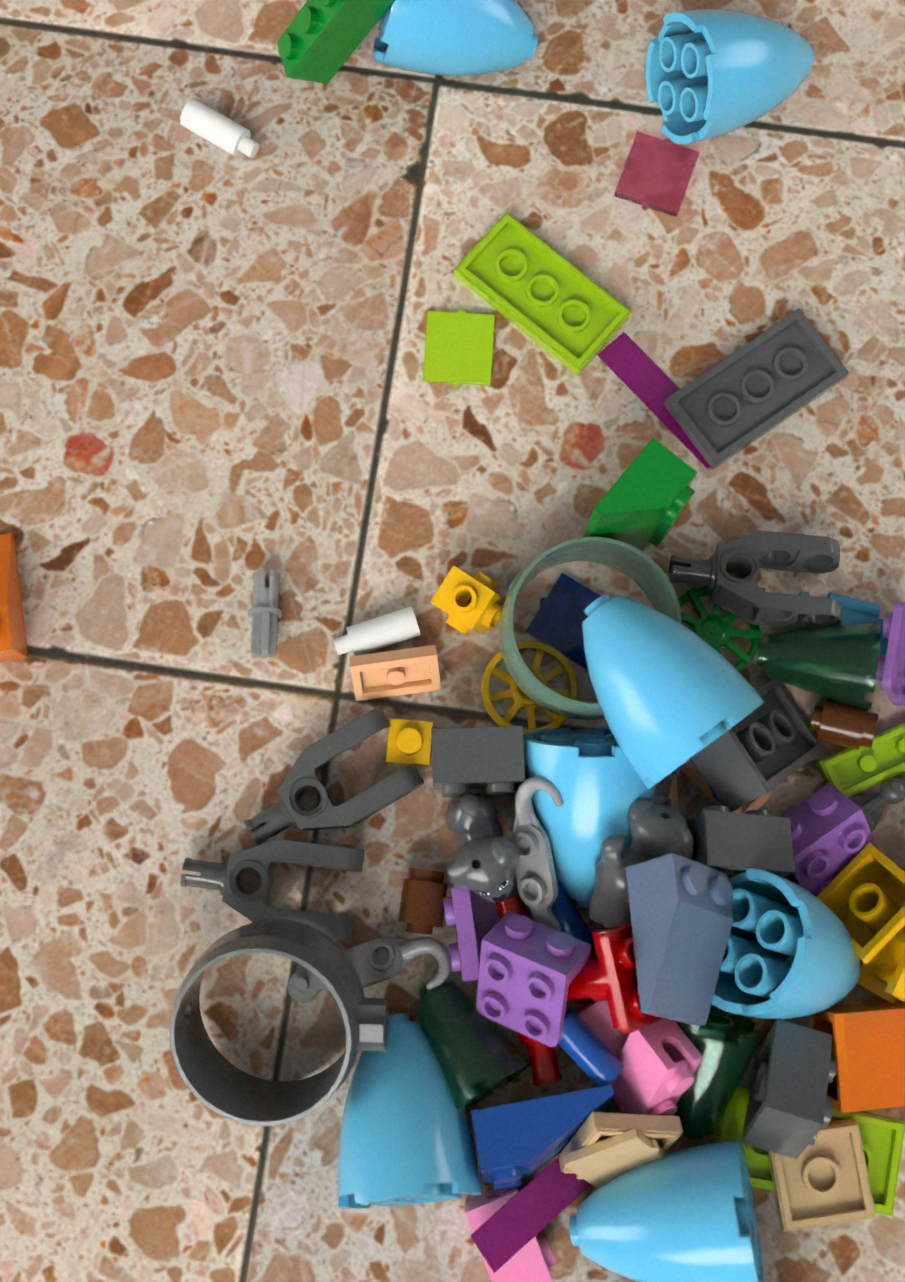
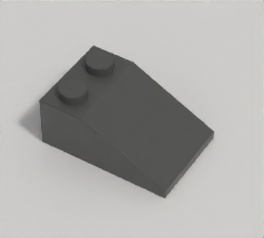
M778 676L755 690L765 703L690 758V761L696 765L708 783L714 798L722 806L729 807L730 812L767 793L826 750L823 743L817 741V734L814 731H810L811 725Z

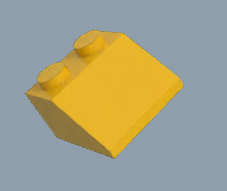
M870 842L817 896L838 916L852 936L854 953L865 964L905 925V872Z

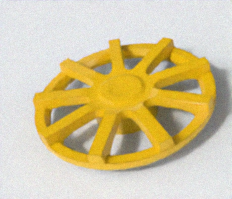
M521 641L516 643L518 650L524 648L537 649L530 671L545 686L548 687L547 683L549 680L566 670L570 681V690L548 688L564 697L577 700L578 683L575 671L568 659L560 651L548 644L537 641ZM501 650L496 653L485 668L481 684L483 704L493 721L499 727L514 726L509 722L519 708L524 706L527 708L528 729L523 728V736L525 733L534 730L559 728L568 717L552 713L545 708L543 710L554 721L546 726L536 728L535 707L538 704L532 701L518 687L511 675L495 667L503 658ZM544 652H547L558 659L561 664L542 675L539 673V668ZM491 674L511 684V688L489 694ZM510 697L514 698V704L502 718L493 707L492 701Z

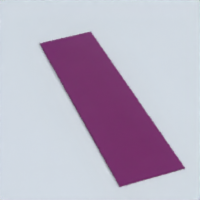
M623 332L603 349L598 356L685 447L709 469L710 465L663 405L666 398L680 389Z
M558 1157L474 1231L470 1237L495 1273L591 1184L584 1179H577L576 1174L561 1172Z

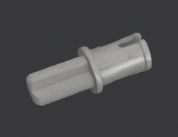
M260 570L252 574L253 604L252 608L248 610V616L252 618L251 653L257 657L267 658L275 656L277 653L278 619L282 617V610L278 609L280 573L269 571L268 585L265 588V570Z

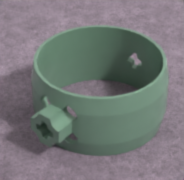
M581 537L560 542L545 549L532 558L518 573L508 587L509 592L502 608L499 624V641L501 653L511 677L532 701L560 716L580 720H597L605 718L599 703L572 700L552 691L534 676L522 659L513 630L515 600L522 589L538 574L553 566L574 561L596 562L615 568L627 575L644 591L655 610L669 616L681 625L682 622L678 598L670 580L658 564L648 555L630 544L605 537Z

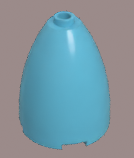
M395 0L381 17L379 25L380 37L375 40L372 61L406 71L429 75L471 76L495 73L520 66L525 58L531 60L537 47L538 35L533 33L534 24L515 0Z
M718 9L674 12L663 17L664 25L659 32L658 38L650 39L646 57V88L649 103L658 102L666 121L660 129L663 134L676 144L695 143L737 130L779 106L809 76L814 65V51L809 42L791 28L772 19L752 13Z
M607 594L596 599L584 610L588 616L582 623L584 652L598 703L622 752L648 789L652 788L765 703L741 673L716 649L669 616L645 604L622 596L610 599Z
M559 727L527 732L524 734L525 780L536 776L548 779L559 790L563 800V805L557 807L552 797L543 790L535 791L532 797L534 813L550 840L556 879L561 883L569 898L576 900V905L589 908V899L595 885V863L601 859L602 842L613 834H621L624 838L622 851L630 848L632 837L627 817L629 808L638 797L651 798L653 800L655 785L650 789L646 787L625 757L609 727H600L599 730L576 729L571 731L569 727Z
M746 869V872L728 879L733 889V900L731 902L733 923L711 1004L726 1012L762 1019H791L813 1015L831 1008L852 992L860 976V958L854 953L851 934L838 916L820 899L801 886L761 869Z
M409 1014L389 1015L386 1050H362L347 1094L338 1153L339 1209L370 1208V1205L403 1206L460 1199L462 1198V1193L470 1195L481 1194L477 1156L469 1120L448 1066L418 1022L410 1021Z
M725 1141L668 1153L662 1159L641 1165L613 1178L578 1205L577 1215L570 1216L569 1228L573 1246H580L581 1252L585 1257L602 1267L637 1282H764L759 1234H757L752 1201L753 1192L742 1143L740 1144L739 1141Z

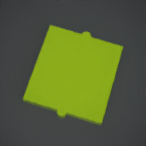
M459 309L457 312L427 311L423 382L453 383L454 387H459L461 384L491 386L495 315L465 313L464 309Z

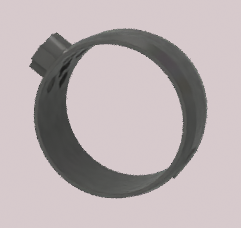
M267 919L256 921L236 928L216 940L201 955L185 976L177 992L170 1021L172 1056L176 1068L189 1090L205 1106L217 1114L235 1122L254 1126H275L290 1123L314 1112L341 1087L353 1067L358 1050H386L389 1028L388 999L364 997L361 979L352 960L338 943L322 931L293 920ZM246 953L274 954L301 964L322 980L336 999L346 1029V1051L327 1069L301 1080L271 1081L255 1077L240 1070L217 1050L205 1030L199 1001L200 987L205 970L228 957Z

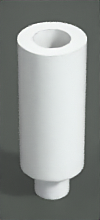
M195 98L190 99L184 106L180 117V123L183 127L235 157L245 154L250 158H254L258 153L259 143L250 139V130Z
M409 606L346 627L348 634L333 639L338 655L354 651L355 656L420 636L421 633L413 609Z

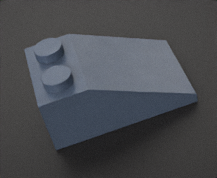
M675 853L626 867L641 1012L695 1026L705 1025L733 923L731 905L733 889L728 880L727 873Z

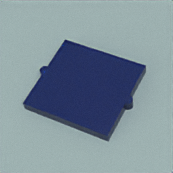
M562 573L547 598L543 597L540 599L539 605L541 607L525 633L542 643L554 647L566 658L588 670L582 623L588 616L584 610L601 596Z

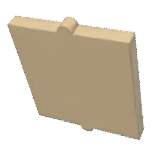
M634 1128L561 1157L563 1165L574 1172L577 1179H584L598 1189L620 1174L662 1159L668 1153L658 1146L656 1139L650 1140Z

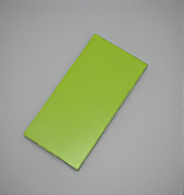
M508 212L501 217L454 269V276L577 376L581 374L629 320L632 311Z
M723 1082L713 1143L725 1141H739L740 1144L742 1143L749 1087ZM833 1108L830 1122L853 1118L858 1121L875 1213L893 1216L905 1121L864 1111L841 1113ZM742 1143L751 1186L774 1191L767 1150Z

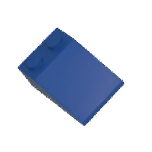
M612 1084L472 1110L471 1115L484 1185L494 1184L495 1191L521 1186V1178L530 1177L559 1154L592 1112L610 1113L614 1095Z

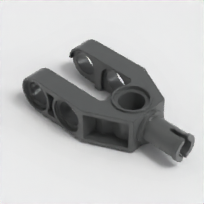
M760 530L717 545L714 555L710 556L709 560L684 558L674 555L670 558L668 574L671 575L668 576V579L671 583L706 585V589L709 590L710 602L751 624L807 630H830L842 623V606L835 599L809 596V592L800 591L799 595L765 592V588L757 585L759 568L806 573H828L836 570L840 562V544L833 538ZM728 572L737 573L742 579L734 578Z
M381 707L361 715L304 749L277 790L280 795L278 797L279 802L253 818L244 821L248 831L251 830V832L267 824L262 829L251 834L257 845L262 844V842L291 825L294 828L298 827L302 831L351 828L425 783L416 766L410 764L341 805L334 806L329 791L318 778V772L323 769L322 765L332 758L350 749L355 751L361 747L360 743L384 728L391 727ZM307 788H316L321 795L319 806L310 812L302 811L298 804L300 793Z
M274 839L229 855L225 863L185 858L182 870L200 872L201 875L182 874L181 886L220 890V894L223 895L222 901L252 922L267 919L293 920L310 925L332 939L353 940L356 917L328 915L312 910L298 911L276 908V906L268 903V896L273 883L272 867L275 862L362 872L365 850ZM249 867L256 869L260 873L262 881L257 892L252 894L245 892L241 888L239 880L241 873Z

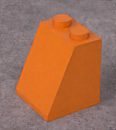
M905 1002L894 1004H836L831 1008L810 1015L811 1029L833 1035L831 1053L835 1054L837 1069L832 1083H828L826 1097L833 1100L834 1109L841 1113L905 1106Z

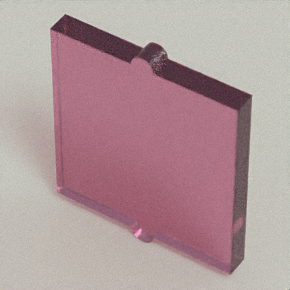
M637 131L614 196L639 204L643 210L651 208L677 217L700 152L674 144L669 138L662 140Z

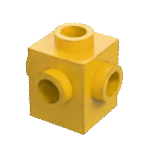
M453 565L430 602L449 614L445 622L461 633L467 635L471 629L484 635L487 629L491 630L499 622L503 608L502 605L506 598L495 592L499 584L477 570L472 577Z

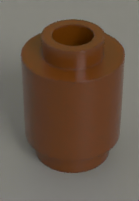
M826 699L824 707L815 705L810 731L818 732L817 741L856 750H860V746L872 748L879 714L868 712V707Z
M409 868L408 879H403L398 916L399 922L407 923L405 932L432 935L433 926L442 927L444 917L443 898H446L448 884H443L445 872Z

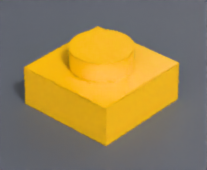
M390 718L391 727H389L386 763L414 764L415 766L430 767L431 729H433V722Z

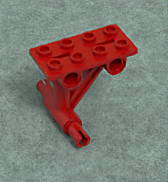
M520 895L506 898L501 902H495L500 920L508 911L526 916L524 902ZM632 924L618 925L592 932L597 958L588 960L586 965L569 984L567 1000L590 997L595 1001L607 1000L613 1029L621 1030L622 1033L634 1032L663 1019L662 1017L642 1013L640 1009ZM517 1032L518 1040H521V1044H526L533 1074V1084L545 1085L562 1080L555 1047H549Z

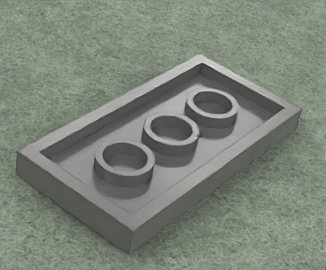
M797 309L666 398L663 405L714 470L843 381L849 372L800 309Z

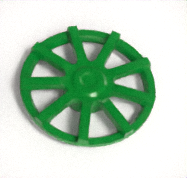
M706 587L687 590L686 593L678 598L679 606L681 607L690 600L699 614V619L681 612V621L693 626L694 631L692 632L720 654L721 648L726 647L740 661L734 667L738 671L744 669L753 660L759 648L761 639L759 625L749 623L751 629L732 628L730 624L738 619V616L731 613L726 617H722L721 607L714 604L711 614L705 609L699 597L709 596V590ZM730 637L751 639L748 653L746 654L732 642Z

